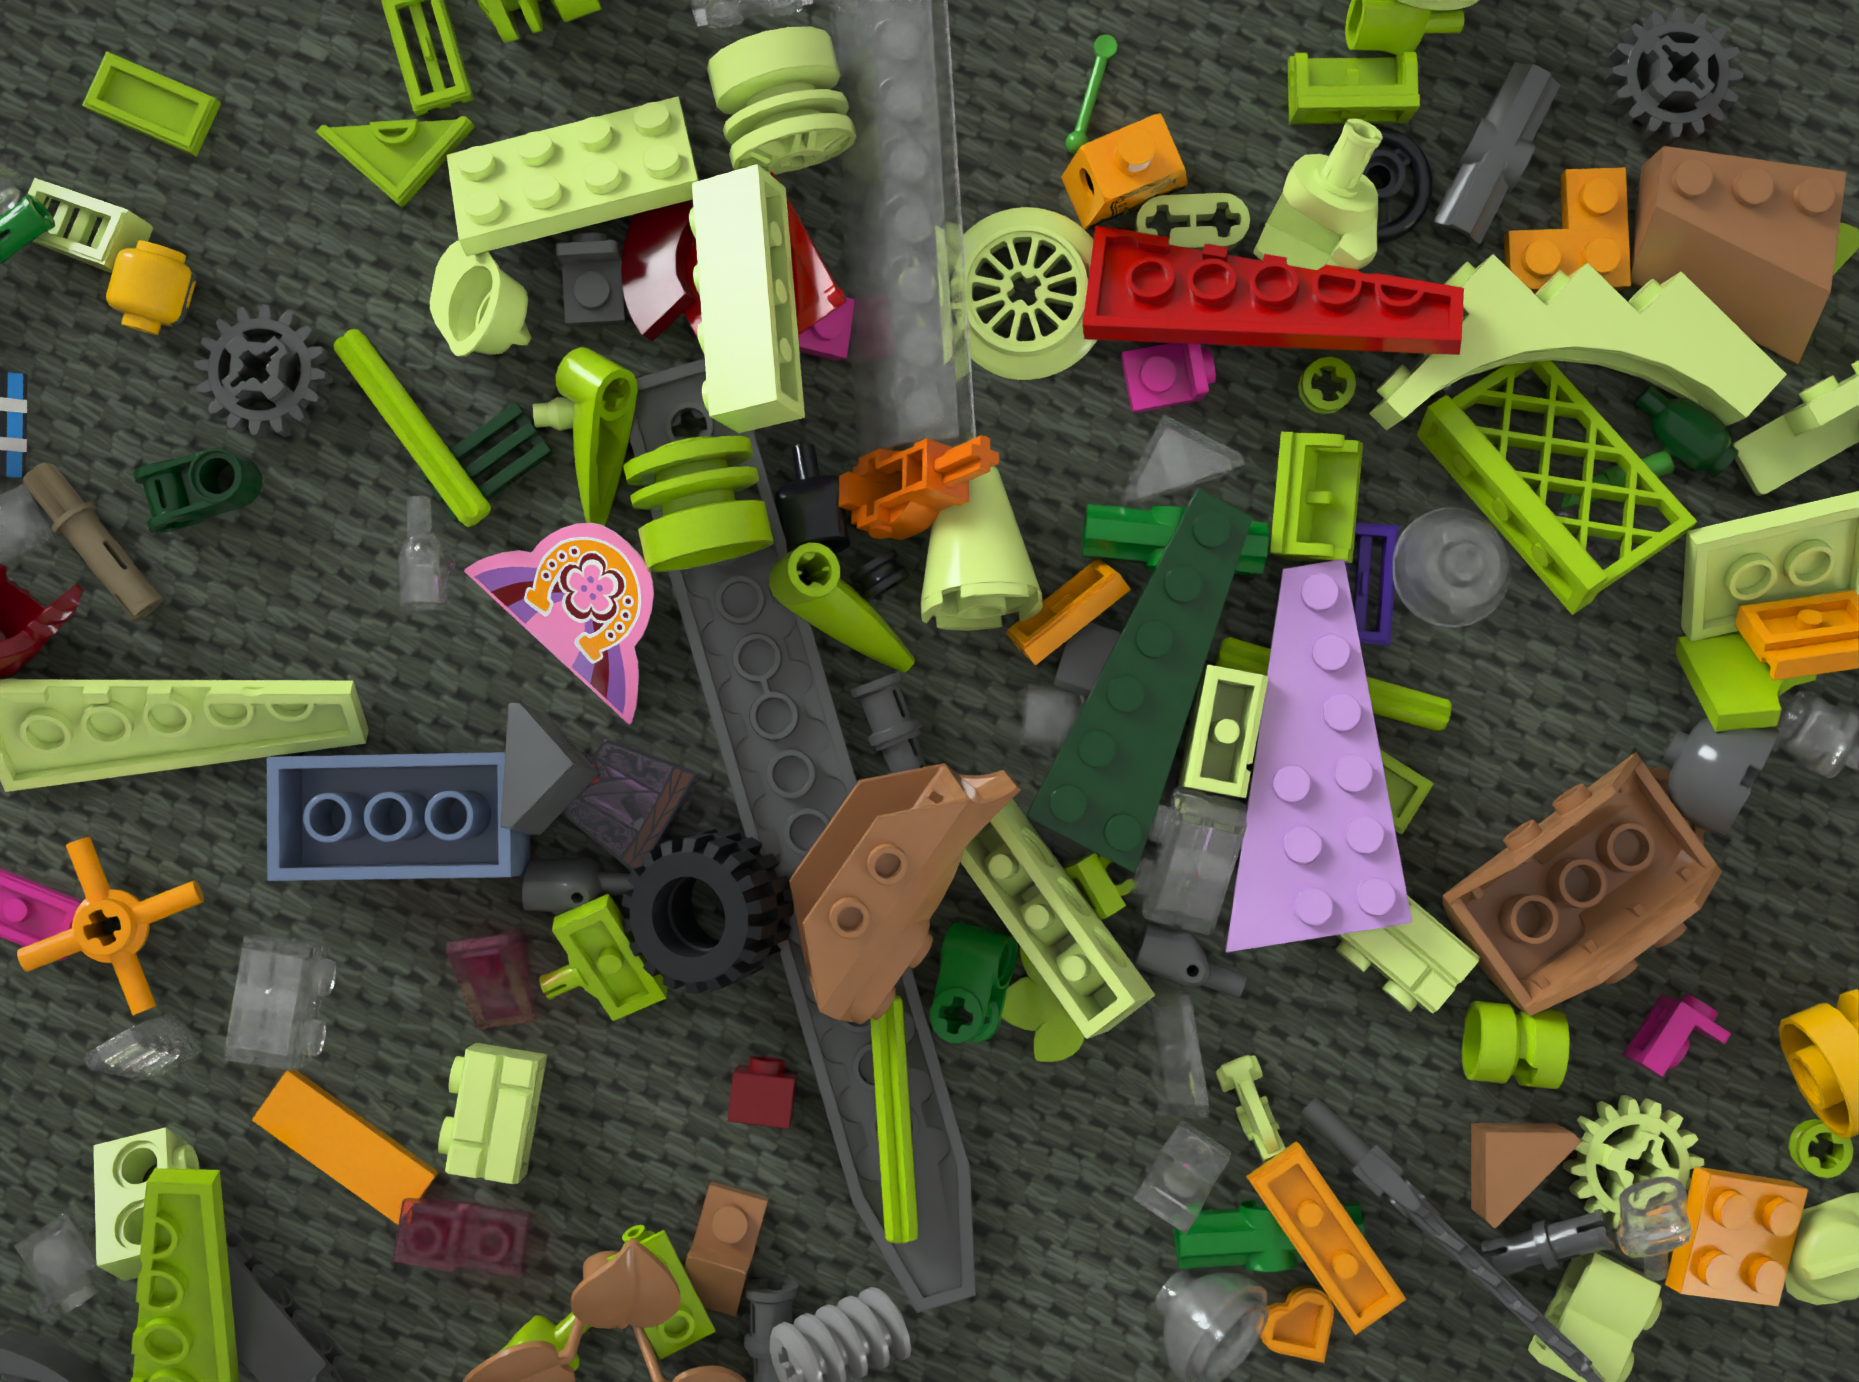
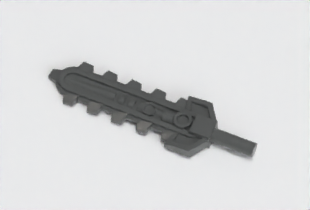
M1317 1096L1305 1107L1300 1114L1354 1165L1351 1171L1378 1197L1385 1192L1384 1197L1407 1219H1410L1421 1231L1424 1232L1426 1230L1578 1376H1581L1587 1382H1605V1378L1592 1365L1593 1362L1439 1217L1441 1213L1427 1201V1198L1404 1176H1399L1404 1170L1376 1144L1372 1147L1366 1144Z

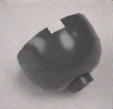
M1708 717L1701 719L1689 735L1677 730L1661 762L1672 767L1667 789L1672 803L1680 814L1699 828L1725 837L1752 790L1750 788L1759 770L1762 771L1780 731L1773 727L1715 732Z

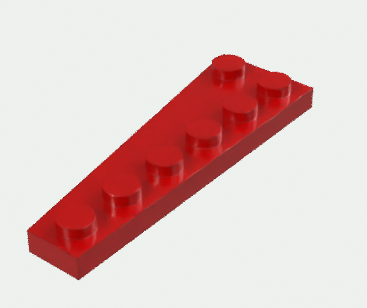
M1095 226L1082 326L1084 339L1459 355L1462 341L1464 288L1380 273L1365 274L1356 269L1327 264L1319 270L1288 265L1287 257L1264 254L1263 261L1229 255L1228 247L1205 244L1203 250L1170 245V237L1106 226Z

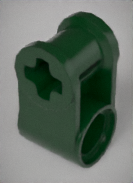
M209 448L178 459L151 463L133 472L135 482L142 484L152 515V518L147 522L151 533L175 531L199 524L205 518L243 508L257 498L262 487V474L253 461L247 457L220 448ZM231 464L235 473L233 485L229 490L221 493L218 488L219 473L224 467Z

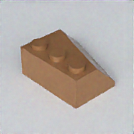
M1663 146L1641 168L1630 248L1631 285L1641 289L1651 279H1655L1659 284H1662L1679 272H1682L1753 342L1777 353V358L1793 366L1798 365L1831 293L1847 172Z

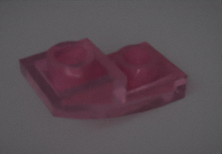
M405 1198L402 1201L392 1261L453 1272L459 1266L519 1277L523 1273L533 1212L471 1202Z

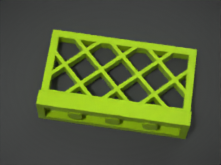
M1551 360L1504 365L1451 399L1448 395L1443 396L1427 407L1417 433V437L1572 615L1590 604L1597 593L1685 535L1686 531L1692 530L1697 523V520ZM1531 368L1547 385L1546 399L1513 394L1514 379ZM1504 386L1503 392L1496 391L1497 389ZM1476 403L1502 407L1499 429L1476 426L1464 411ZM1511 409L1544 414L1542 436L1509 431ZM1554 415L1577 419L1586 429L1585 443L1552 438ZM1507 446L1541 451L1538 474L1516 471L1506 460ZM1557 453L1584 458L1582 481L1548 476L1550 454ZM1594 459L1617 463L1626 473L1625 488L1592 483ZM1531 488L1537 489V492L1535 493ZM1547 490L1580 495L1578 519L1555 516L1546 506ZM1591 497L1624 502L1622 526L1589 521ZM1635 504L1658 508L1671 525L1661 532L1633 528ZM1587 536L1621 541L1619 560L1603 570L1586 551ZM1632 543L1642 544L1631 551Z

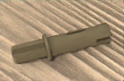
M46 462L41 463L23 477L25 487L53 520L54 524L51 530L57 536L64 535L94 575L119 603L132 623L144 619L161 605L160 603L164 599L100 522L95 514L97 510L95 504L92 501L84 502L55 465Z

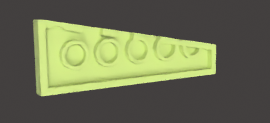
M0 679V781L5 792L366 744L368 736V725L354 681Z

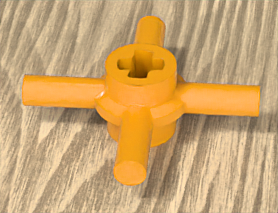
M90 836L67 844L66 848L86 899L77 908L71 929L17 950L21 967L24 971L29 972L82 951L93 960L112 963L132 1016L156 1007L157 1005L136 953L144 946L149 935L151 923L204 903V896L199 884L193 880L140 901L136 896L127 891L110 888ZM117 916L120 920L121 930L105 935L101 923L108 921L110 917Z

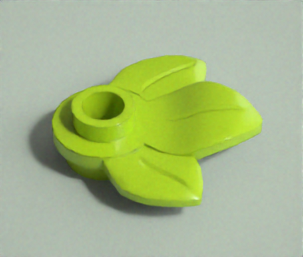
M1020 946L1021 961L1028 976L1022 977L1008 986L1001 1017L1013 1026L1035 1031L1034 1055L1036 1061L1055 1062L1064 1060L1080 1049L1085 1036Z

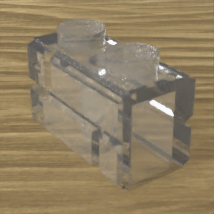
M1180 786L1173 789L1168 806L1158 805L1149 833V840L1157 842L1152 860L1141 858L1133 888V893L1142 895V916L1146 920L1170 926L1177 924L1182 929L1206 935L1214 932L1247 829L1245 805L1240 801L1216 795L1210 797L1204 792Z
M266 933L244 936L223 1059L252 1065L260 1064L265 1067L283 1070H298L310 1064L311 1056L318 1057L320 1055L326 1036V1022L318 1019L321 997L330 995L334 986L337 968L336 961L328 959L330 944Z

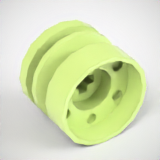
M810 26L786 27L764 31L726 46L709 60L707 71L716 106L723 113L733 115L725 122L723 133L725 139L732 145L729 156L734 170L758 164L769 174L772 172L777 175L820 164L840 155L853 145L857 135L853 121L846 116L849 109L847 98L842 92L830 90L837 85L841 74L831 37L825 30Z

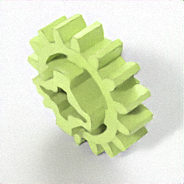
M1620 1095L1617 1111L1603 1101L1596 1103L1600 1118L1594 1122L1580 1115L1577 1121L1585 1133L1582 1139L1579 1138L1582 1142L1575 1148L1578 1151L1577 1158L1563 1162V1169L1580 1177L1569 1187L1570 1192L1580 1199L1588 1198L1584 1210L1589 1214L1593 1213L1594 1210L1602 1209L1610 1226L1620 1231L1628 1220L1632 1229L1638 1233H1646L1648 1218H1652L1665 1228L1670 1226V1217L1667 1210L1672 1206L1678 1210H1684L1686 1200L1682 1197L1685 1189L1689 1190L1692 1179L1689 1177L1690 1169H1694L1695 1166H1704L1703 1158L1687 1151L1689 1147L1698 1141L1696 1134L1686 1129L1678 1130L1683 1117L1671 1110L1661 1114V1104L1645 1098L1639 1108L1636 1099L1627 1095ZM1624 1127L1621 1134L1605 1141L1614 1131ZM1663 1142L1666 1143L1670 1164L1667 1163L1661 1151ZM1628 1158L1633 1160L1642 1159L1640 1169L1626 1170L1625 1164ZM1596 1164L1602 1166L1607 1176L1604 1187L1608 1190L1607 1194L1599 1183ZM1657 1191L1655 1194L1645 1199L1647 1195Z

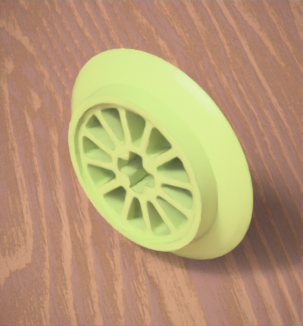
M1034 207L1012 208L997 212L982 219L966 231L956 243L949 256L942 283V301L945 317L954 338L965 353L977 364L993 374L1015 380H1033L1052 376L1071 367L1083 358L1097 342V340L1084 339L1082 326L1094 239L1081 226L1066 216ZM1031 242L1027 264L1022 266L1019 263L1014 244ZM1045 245L1053 249L1055 252L1040 268L1036 269L1035 264L1039 247ZM1003 247H1007L1013 263V269L1008 270L992 254ZM1062 259L1066 260L1071 268V271L1045 278ZM988 263L1003 279L996 280L978 276L977 274L982 265ZM1022 277L1027 284L1037 281L1041 285L1035 290L1036 302L1033 305L1027 306L1022 299L1014 303L1011 302L1009 297L1015 293L1013 281ZM1070 282H1075L1077 285L1075 296L1050 291L1052 288ZM974 287H982L1000 292L979 301H974L973 299ZM1050 302L1072 307L1073 309L1068 318L1063 321L1046 304ZM1004 305L987 324L983 323L978 315L979 311ZM1038 313L1043 314L1058 329L1048 336H1042L1036 315ZM1014 314L1009 338H1004L994 333V330L1009 315ZM1025 317L1030 319L1036 337L1033 341H1017L1021 323Z

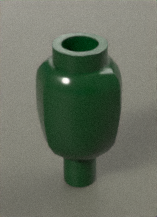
M1649 385L1634 401V404L1652 418L1651 431L1654 439L1684 468L1692 472L1705 471L1709 476L1715 478L1738 455L1739 450L1730 444L1731 433L1729 429L1713 414L1697 403L1683 398L1669 400L1652 385Z

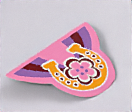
M577 523L548 535L532 552L520 550L502 552L478 560L464 570L468 576L629 725L632 723L637 707L639 685L638 659L634 647L642 638L647 628L652 612L654 588L651 572H648L645 561L625 539L600 524Z

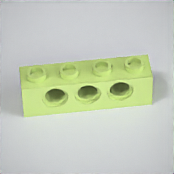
M1011 799L967 845L960 862L1085 1038L1088 1039L1108 1032L1153 998L1155 994L1018 805Z

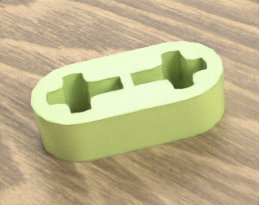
M1233 194L1161 195L1152 197L1142 205L1135 219L1134 231L1158 235L1155 229H1147L1145 223L1152 222L1157 211L1166 212L1167 221L1187 222V227H1175L1170 230L1168 235L1170 237V245L1203 250L1205 244L1228 247V251L1240 244L1247 233L1250 215L1243 201ZM1216 209H1225L1226 218L1236 220L1237 225L1230 228L1227 237H1218L1216 227H1197L1196 221L1211 220Z

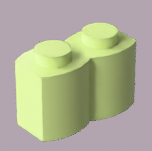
M1601 1251L1571 1259L1557 1288L1555 1297L1551 1300L1544 1316L1593 1362L1592 1365L1605 1378V1382H1625L1634 1364V1353L1631 1351L1634 1340L1642 1330L1650 1329L1660 1314L1662 1300L1659 1297L1661 1285L1647 1274ZM1534 1335L1528 1351L1539 1363L1576 1382H1587L1584 1378L1578 1376L1539 1337Z

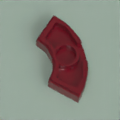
M691 200L634 214L626 235L621 267L624 298L634 324L642 336L652 342L695 301L686 282L685 268L686 255L691 239L694 236L689 221L690 210L694 207Z

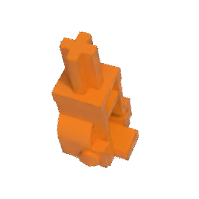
M982 435L956 447L925 438L914 443L913 447L904 451L876 449L859 457L858 465L853 467V473L848 471L839 476L838 507L852 511L851 524L857 525V529L867 531L872 538H892L902 541L929 528L941 510L953 505L960 506L969 502V481L990 472L991 467L998 465L1000 459L999 452L991 450L990 438Z

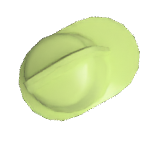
M459 240L451 244L440 258L436 267L430 297L431 314L435 324L448 342L451 351L458 357L468 356L471 352L494 355L502 354L512 344L522 346L529 344L532 338L525 324L528 307V296L525 288L501 270L488 251L466 257Z
M1859 1192L1845 1194L1803 1209L1785 1279L1787 1292L1797 1300L1822 1305L1859 1298Z

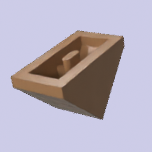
M1471 1123V1209L1482 1220L1496 1229L1582 1141L1574 1133L1556 1123Z

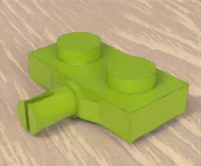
M609 894L554 917L552 932L566 951L569 964L548 974L541 975L539 982L543 993L546 992L548 999H553L579 986L584 988L585 991L599 1000L612 1021H615L666 999L668 987L663 985L664 978L661 974L652 977L643 968L647 962L643 954L634 956L629 947L630 944L636 942L633 932H624L622 922L624 916Z

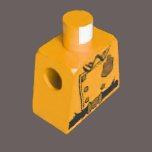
M1161 113L1154 114L1086 143L1079 148L1061 176L1085 231L1141 208L1152 197L1172 195L1188 188L1185 167ZM1091 178L1093 184L1094 194L1090 190L1089 185L1087 183V179Z

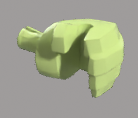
M1348 119L1338 142L1329 156L1323 154L1304 155L1294 163L1286 178L1283 192L1254 248L1253 253L1261 261H1263L1264 254L1287 257L1288 265L1319 270L1325 264L1359 270L1372 262L1377 252L1378 193L1374 184L1362 173L1374 150L1383 139L1381 132L1372 124L1361 119Z

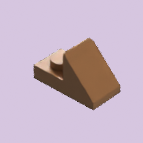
M711 1181L694 1241L688 1252L684 1267L704 1308L736 1317L769 1197Z

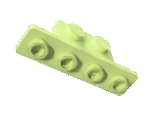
M1859 360L1851 364L1856 374L1840 383L1832 375L1799 393L1803 404L1731 444L1739 450L1735 461L1757 496L1771 492L1859 442Z

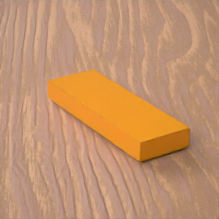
M290 1068L285 1072L252 1118V1121L399 1226L406 1221L440 1173L294 1068Z
M1297 1141L1246 1176L1355 1335L1407 1300Z

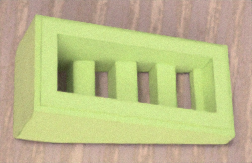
M34 178L27 194L34 196L42 204H44L46 196L49 197L45 205L46 209H48L51 199L60 202L53 218L56 226L47 232L45 231L32 242L109 273L113 272L119 251L125 248H136L138 240L148 242L153 230L151 224L127 209ZM74 208H77L80 211L67 239L63 238ZM97 217L102 218L91 247L86 246Z

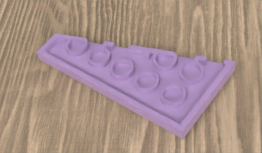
M1344 559L1283 569L1267 672L1269 677L1256 742L1225 952L1412 923Z

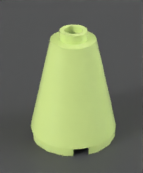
M994 466L990 468V472L969 481V502L960 506L953 505L941 510L932 523L920 603L922 621L926 624L932 616H935L937 628L961 631L1003 627L1002 615L1019 611V620L1022 622L1031 619L1042 610V592L1000 473Z

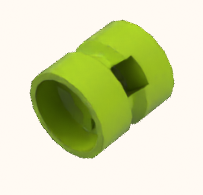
M1473 1001L1467 1010L1463 1033L1462 1065L1466 1078L1472 1081L1503 1084L1512 1075L1520 1086L1558 1089L1564 1080L1569 1059L1570 1037L1566 1015L1562 1010L1549 1008L1532 1016L1527 1015L1522 1010L1519 1014H1515L1510 1004Z

